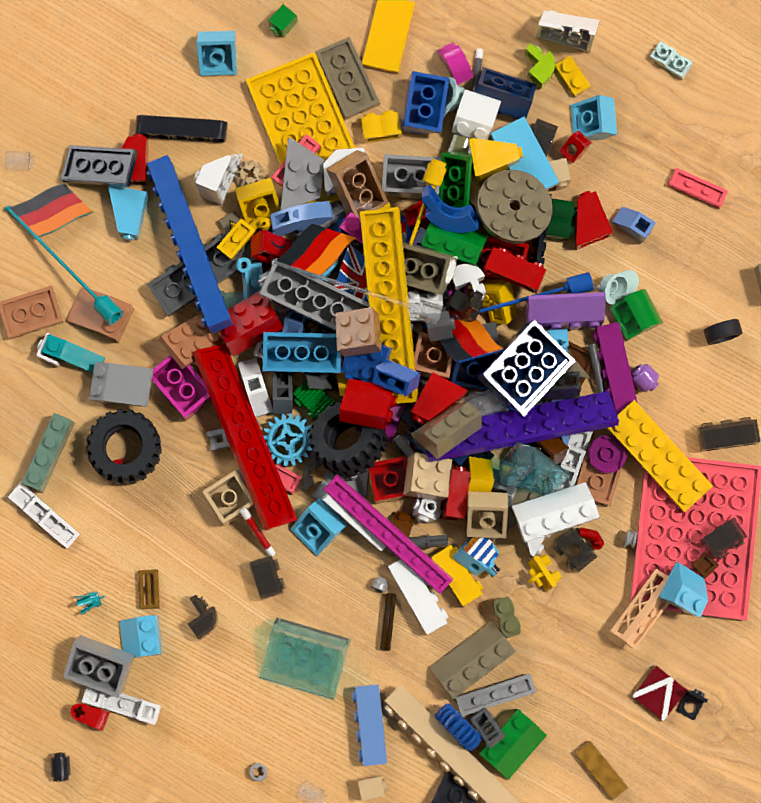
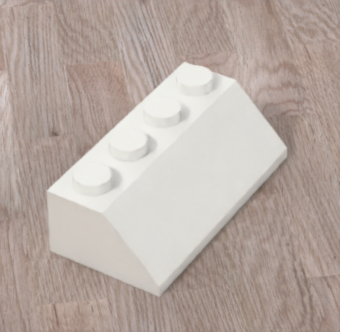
M586 482L512 506L523 543L600 518Z

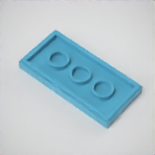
M525 117L490 134L493 141L517 144V147L522 148L523 158H520L519 163L509 167V170H519L534 176L546 189L559 184L557 176Z

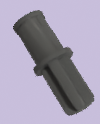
M427 534V536L409 537L419 548L430 549V547L448 545L447 535L429 536Z

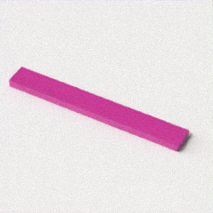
M338 474L323 489L439 594L453 581V578Z

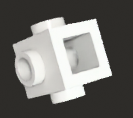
M416 498L412 505L414 510L412 516L424 524L437 520L441 514V502Z

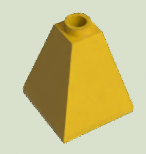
M476 138L469 139L477 183H481L493 174L504 171L519 163L520 158H523L522 148L517 147V144Z

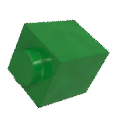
M282 4L268 20L269 29L278 36L280 34L284 38L298 22V17L287 6Z

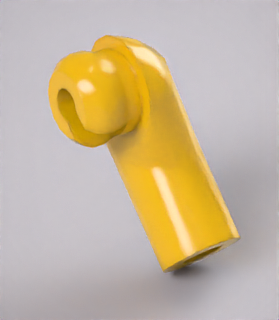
M258 217L249 225L255 230H268L272 223L269 218Z

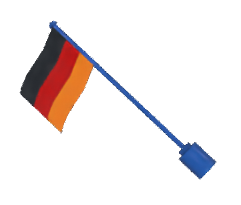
M586 272L566 278L567 282H564V287L534 295H549L564 290L570 294L586 293L593 291L594 286L590 273ZM528 296L450 317L454 318L456 328L452 330L453 338L439 341L448 355L457 363L504 351L503 348L493 341L485 327L473 315L527 301ZM424 322L422 327L427 330V324Z

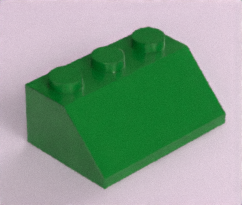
M458 151L442 152L441 161L447 163L445 167L447 170L442 184L439 186V198L451 207H465L469 205L472 155Z
M431 222L421 247L457 256V264L477 266L489 234L479 230L466 233L449 232Z
M519 709L501 727L505 737L492 748L486 745L479 753L508 780L547 736Z

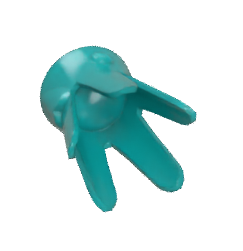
M96 591L88 595L74 597L80 598L77 600V606L88 605L81 610V615L94 607L102 606L100 599L105 596L99 597Z

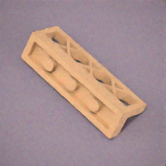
M657 569L610 630L612 634L623 640L634 650L669 604L659 597L669 576ZM659 576L664 579L660 585L654 586V582ZM651 593L650 599L643 602V597ZM639 609V614L631 618V613ZM623 625H627L628 628L623 635L618 632Z

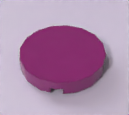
M603 435L591 443L588 449V459L595 470L611 474L618 471L624 465L627 459V450L613 435Z

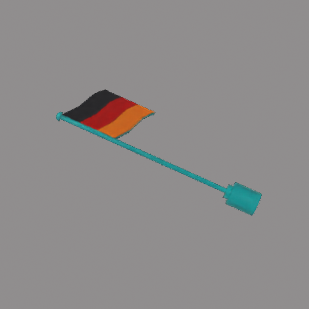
M64 183L51 187L28 201L12 207L10 205L5 207V211L9 212L95 299L94 310L109 325L118 322L123 315V310L108 295L98 297L39 238L59 230L77 218L93 212Z

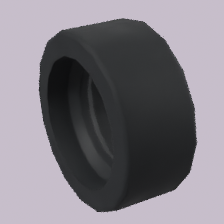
M731 319L705 328L704 334L708 345H713L734 339L742 335L743 331L739 319Z

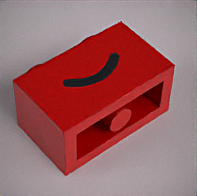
M261 230L251 237V257L272 265L275 259H279L290 249L292 241L267 230Z

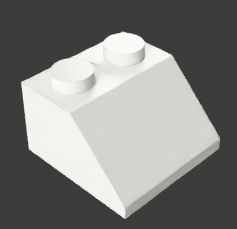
M465 90L452 132L469 138L489 140L501 101Z

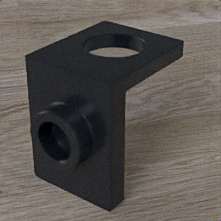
M694 689V691L688 690L677 711L695 720L702 705L707 703L709 699L705 698V694L697 689ZM688 701H692L696 705V709L692 713H688L685 710V704Z

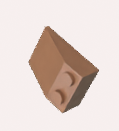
M82 286L67 321L119 343L134 308L127 302L109 296L123 310L120 320L115 324L109 325L94 310L95 299ZM92 290L98 297L106 295Z

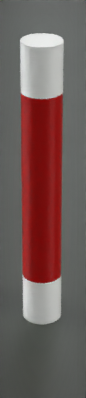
M246 507L242 508L239 511L268 556H274L276 552Z

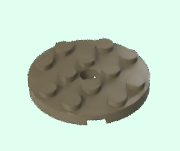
M504 170L493 174L483 183L477 195L476 211L484 224L483 227L492 236L507 243L522 244L534 238L536 239L547 228L552 216V201L545 186L534 176L519 170ZM516 202L519 210L511 209L510 203Z

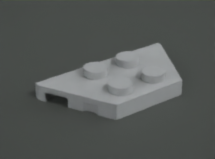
M292 138L287 140L280 210L319 199L321 195L324 159Z

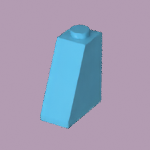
M109 186L118 233L124 240H139L149 197L147 192L119 186Z

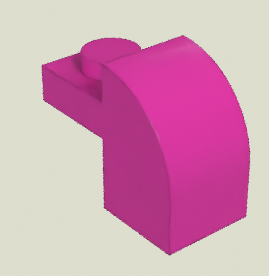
M452 42L437 50L439 57L447 66L450 77L454 78L457 85L474 77L467 58L459 45L456 46Z

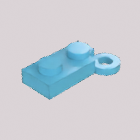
M239 258L236 262V268L242 272L245 300L261 290L257 281L260 280L259 276L263 274L262 263H251L248 258ZM245 261L246 267L243 269L241 263Z

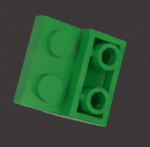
M646 289L636 291L610 306L627 341L663 323Z

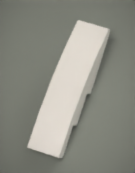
M593 431L572 434L567 445L569 449L560 464L551 493L574 486Z
M21 482L8 495L9 499L67 549L80 535Z

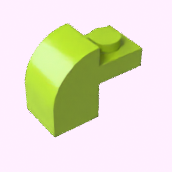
M530 43L525 48L524 54L535 65L529 71L528 78L542 89L554 74L555 58L550 50L543 55V51L538 46L534 47Z

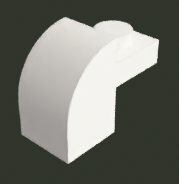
M471 264L456 266L451 279L455 290L470 285L476 303L484 300L486 290L483 283L479 284V281L484 280L483 272L477 266Z

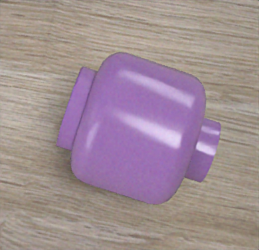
M639 364L631 371L633 384L641 392L653 391L658 386L659 374L650 365Z

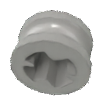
M627 530L624 547L628 545L631 548L635 547L637 531L632 533L630 530Z
M254 764L250 768V776L255 781H262L267 776V769L263 764ZM262 767L264 775H259L258 778L254 777V768Z

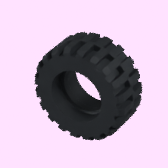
M338 401L333 406H327L323 413H319L317 421L314 420L312 424L313 430H310L309 437L311 439L309 443L315 457L331 473L346 477L348 474L352 477L356 476L359 472L362 474L366 472L367 468H372L376 465L374 462L380 460L382 457L381 452L385 451L386 444L384 442L387 441V434L384 429L340 421L339 408L341 401ZM351 427H362L361 435L354 445L343 450L335 449V442L343 431Z
M117 409V412L114 413L109 411L106 413L107 416L104 418L100 416L97 419L98 423L91 426V433L87 435L86 441L88 444L86 452L88 453L89 462L102 478L107 479L111 483L115 484L116 482L120 485H126V483L135 484L140 479L143 481L147 478L146 475L153 473L155 465L159 464L160 461L159 456L162 454V447L158 431L153 423L140 412L136 413L131 409L127 411ZM122 430L135 432L142 442L140 455L128 464L113 462L106 452V445L110 437Z

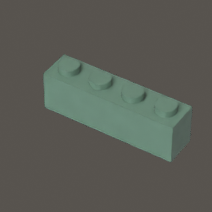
M53 413L22 481L24 485L42 493L44 492L75 425L72 420Z

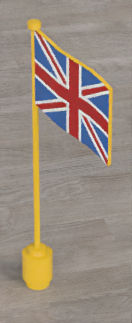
M432 158L431 163L429 162L423 177L426 186L431 185L435 189L437 186H441L447 170L445 168L447 163ZM422 204L420 213L418 215L409 242L410 244H413L420 221L422 219L426 207L424 206V204ZM349 244L335 287L369 303L364 255L360 254Z

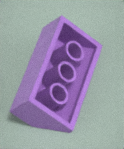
M605 292L528 296L524 307L525 324L535 320L543 329L569 328L570 330H577L581 327L596 329V327L602 326L605 320L606 294Z

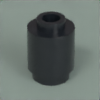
M65 752L54 753V757H50L53 782L69 780L71 775L70 756H66Z

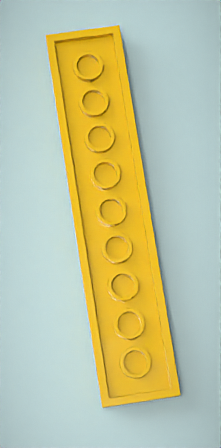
M399 207L360 211L369 307H373L379 314L381 343L392 348L388 360L415 371ZM417 388L405 397L395 392V396H398L397 404L417 402Z

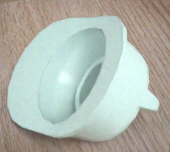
M448 77L449 84L444 116L448 111L459 108L465 91L451 77Z
M626 270L618 274H608L602 279L601 284L597 286V290L605 292L608 304H615L637 290L639 278L636 272L632 270Z

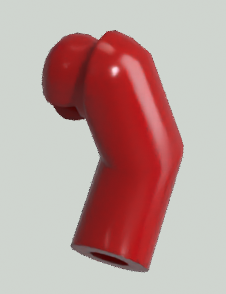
M580 527L579 537L588 538L595 550H601L604 541L599 532Z

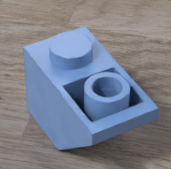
M623 206L611 222L642 243H644L656 222L641 212Z

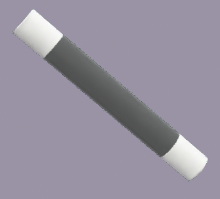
M476 49L471 92L476 91L481 75L482 49Z

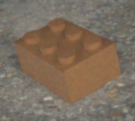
M356 150L326 169L346 215L352 212L360 218V211L377 210L388 204L368 154Z

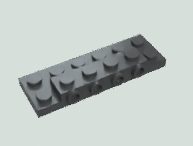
M230 231L225 234H218L213 238V242L208 245L203 244L218 284L238 272L236 262L239 258H248L251 263L256 260L251 257V238L233 260H230L217 249V246ZM184 261L176 266H169L164 274L147 284L168 317L197 299L196 294L193 295L190 290L189 284H192L190 278L187 279L184 274L183 268L186 267ZM245 261L241 263L242 268L246 267Z

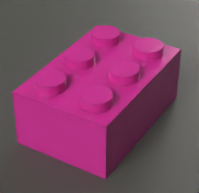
M170 355L154 368L152 381L186 421L211 401L203 379L191 365L182 369Z

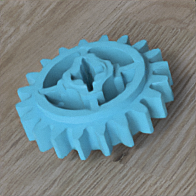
M292 413L289 414L288 418L285 414H282V420L274 417L276 423L268 422L271 429H264L268 433L267 436H264V439L268 441L266 444L269 447L270 454L272 453L273 460L278 458L277 464L279 465L284 460L286 467H288L290 461L293 466H296V460L304 463L302 457L309 458L310 456L307 451H312L309 443V431L313 427L311 425L305 426L308 422L306 419L300 422V415H297L295 419ZM290 425L298 426L302 433H293ZM283 428L281 435L275 439L278 430ZM288 436L294 438L290 441V444L283 442L288 439ZM303 441L300 450L295 452L297 444ZM284 446L288 451V455L281 454L276 447Z

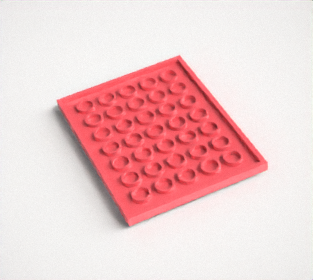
M687 457L713 487L686 512H683L644 470L630 603L656 569L669 576L675 563L678 562L701 576L691 564L706 551L719 566L705 579L708 602L702 615L747 621L761 485V466ZM659 576L654 582V586L660 585L664 579ZM651 593L643 597V602L650 599ZM670 603L664 609V611L685 613Z

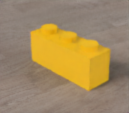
M450 545L431 557V559L453 578L449 587L462 607H465L483 595L481 590L484 588L478 579L474 581L470 575L472 573L453 558L459 549L457 547L453 548Z

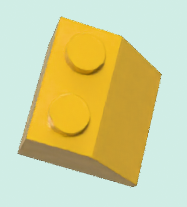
M271 177L235 188L246 223L250 224L258 217H265L271 220V214L280 211V204Z

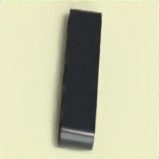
M138 115L136 116L135 134H142L144 137L154 139L224 143L227 138L228 123L223 120Z

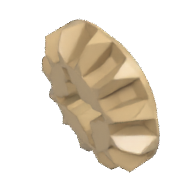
M244 160L243 163L238 165L235 171V178L239 186L242 187L264 180L265 171L259 162ZM254 169L253 175L255 178L249 177L246 179L247 174L244 170L250 172Z

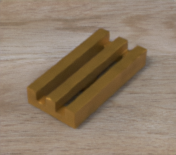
M158 569L138 570L140 609L160 608ZM143 574L147 575L148 605H144ZM151 574H154L155 604H152Z

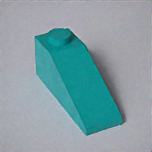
M50 334L42 349V353L46 356L90 373L94 371L95 362H104L105 357Z

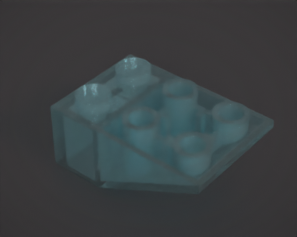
M518 442L499 463L500 482L543 493L544 495L556 492L570 477V473L538 449Z

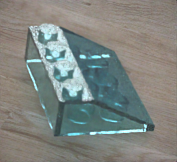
M276 618L271 629L259 678L334 700L351 639Z

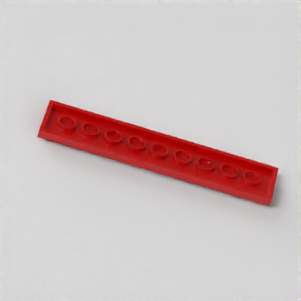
M226 343L194 351L193 356L264 530L268 531L295 522L297 517Z

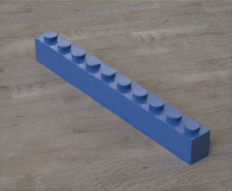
M169 155L148 162L147 164L150 169L147 170L150 181L154 180V193L156 197L160 196L161 202L158 204L162 213L166 212L167 218L164 220L168 229L173 231V234L170 236L174 246L178 245L179 247L177 255L180 262L184 261L186 266L183 268L186 278H190L192 284H189L192 294H196L198 298L195 303L198 311L203 312L204 317L201 319L205 329L209 328L211 333H215L232 326L233 322Z

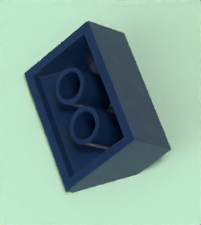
M483 67L475 93L501 101L498 110L499 114L504 113L515 119L522 117L526 119L533 102L536 84Z

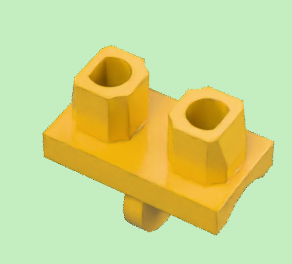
M547 554L540 557L536 556L528 562L531 568L528 573L532 577L528 580V583L535 582L538 588L542 586L546 592L555 587L562 576L557 570L549 573L546 567L551 564V559Z

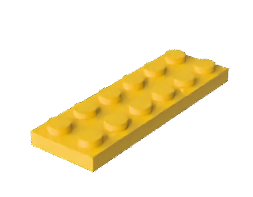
M635 400L617 415L619 425L607 428L683 512H686L713 487Z

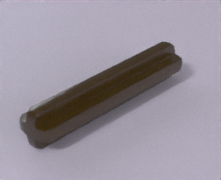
M387 593L385 597L380 649L383 651H390L396 603V594Z

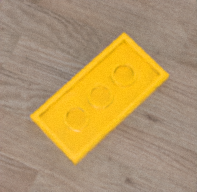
M409 0L377 1L362 61L363 66L396 74L399 73L415 2Z

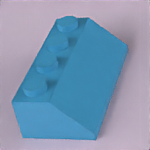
M264 332L263 371L340 373L341 353L337 350L336 334Z

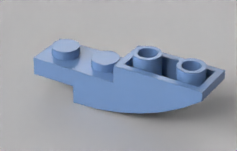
M329 201L307 203L271 214L272 225L267 231L283 236L295 230L302 233L311 224L320 225L333 219L331 203Z

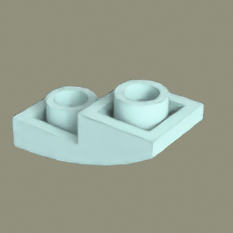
M661 41L650 55V58L682 80L693 65L692 61L677 54L674 48Z

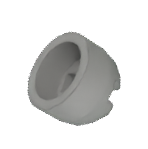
M377 577L373 581L371 588L385 593L388 583L385 578Z

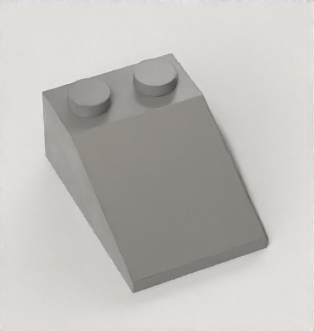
M95 362L89 400L107 405L147 407L154 369Z

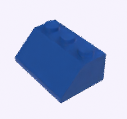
M412 71L408 80L401 131L414 134L441 133L449 78Z

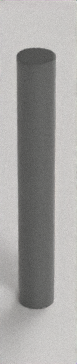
M596 344L588 345L598 393L606 392Z

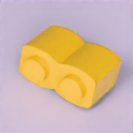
M387 110L381 115L368 113L361 118L364 143L398 139L402 136L398 112Z

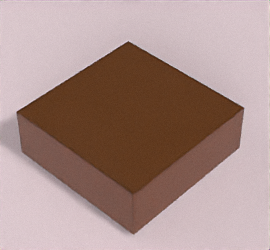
M705 551L691 566L706 579L719 564Z

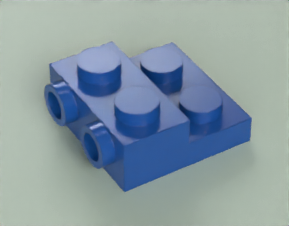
M381 343V352L345 357L341 372H344L345 377L348 379L356 380L358 378L363 382L373 383L375 367L385 359H389L392 348Z

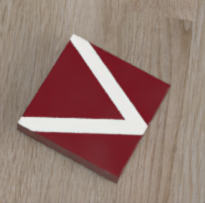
M655 666L632 697L664 721L687 692V689L658 666Z

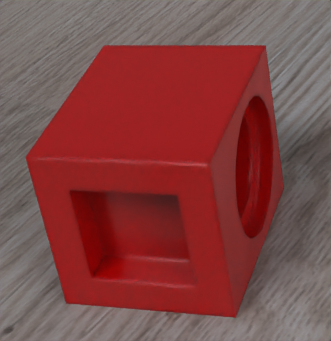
M578 130L568 138L559 152L563 158H567V161L574 163L581 158L592 142ZM572 145L577 148V152L573 150Z

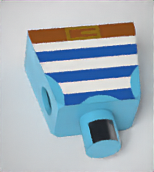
M469 537L453 556L455 560L476 576L486 571L491 577H494L500 571V568L493 562L499 555V551L489 538Z

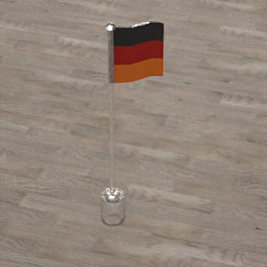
M311 224L299 235L288 251L279 259H273L271 262L272 266L277 265L413 309L412 313L416 314V319L435 325L439 323L443 306L424 300L411 305L321 276L336 262L344 249L356 240L355 237Z

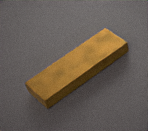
M591 741L575 753L612 800L628 788Z

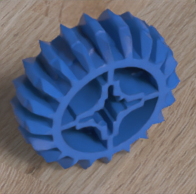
M446 703L438 709L435 718L468 751H472L479 745L482 740L481 735L450 704Z

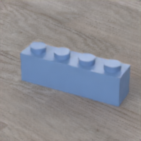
M379 684L355 687L356 691H352L353 703H357L358 711H354L355 723H359L360 728L359 731H356L357 743L361 742L362 750L358 751L359 762H363V766L387 764Z

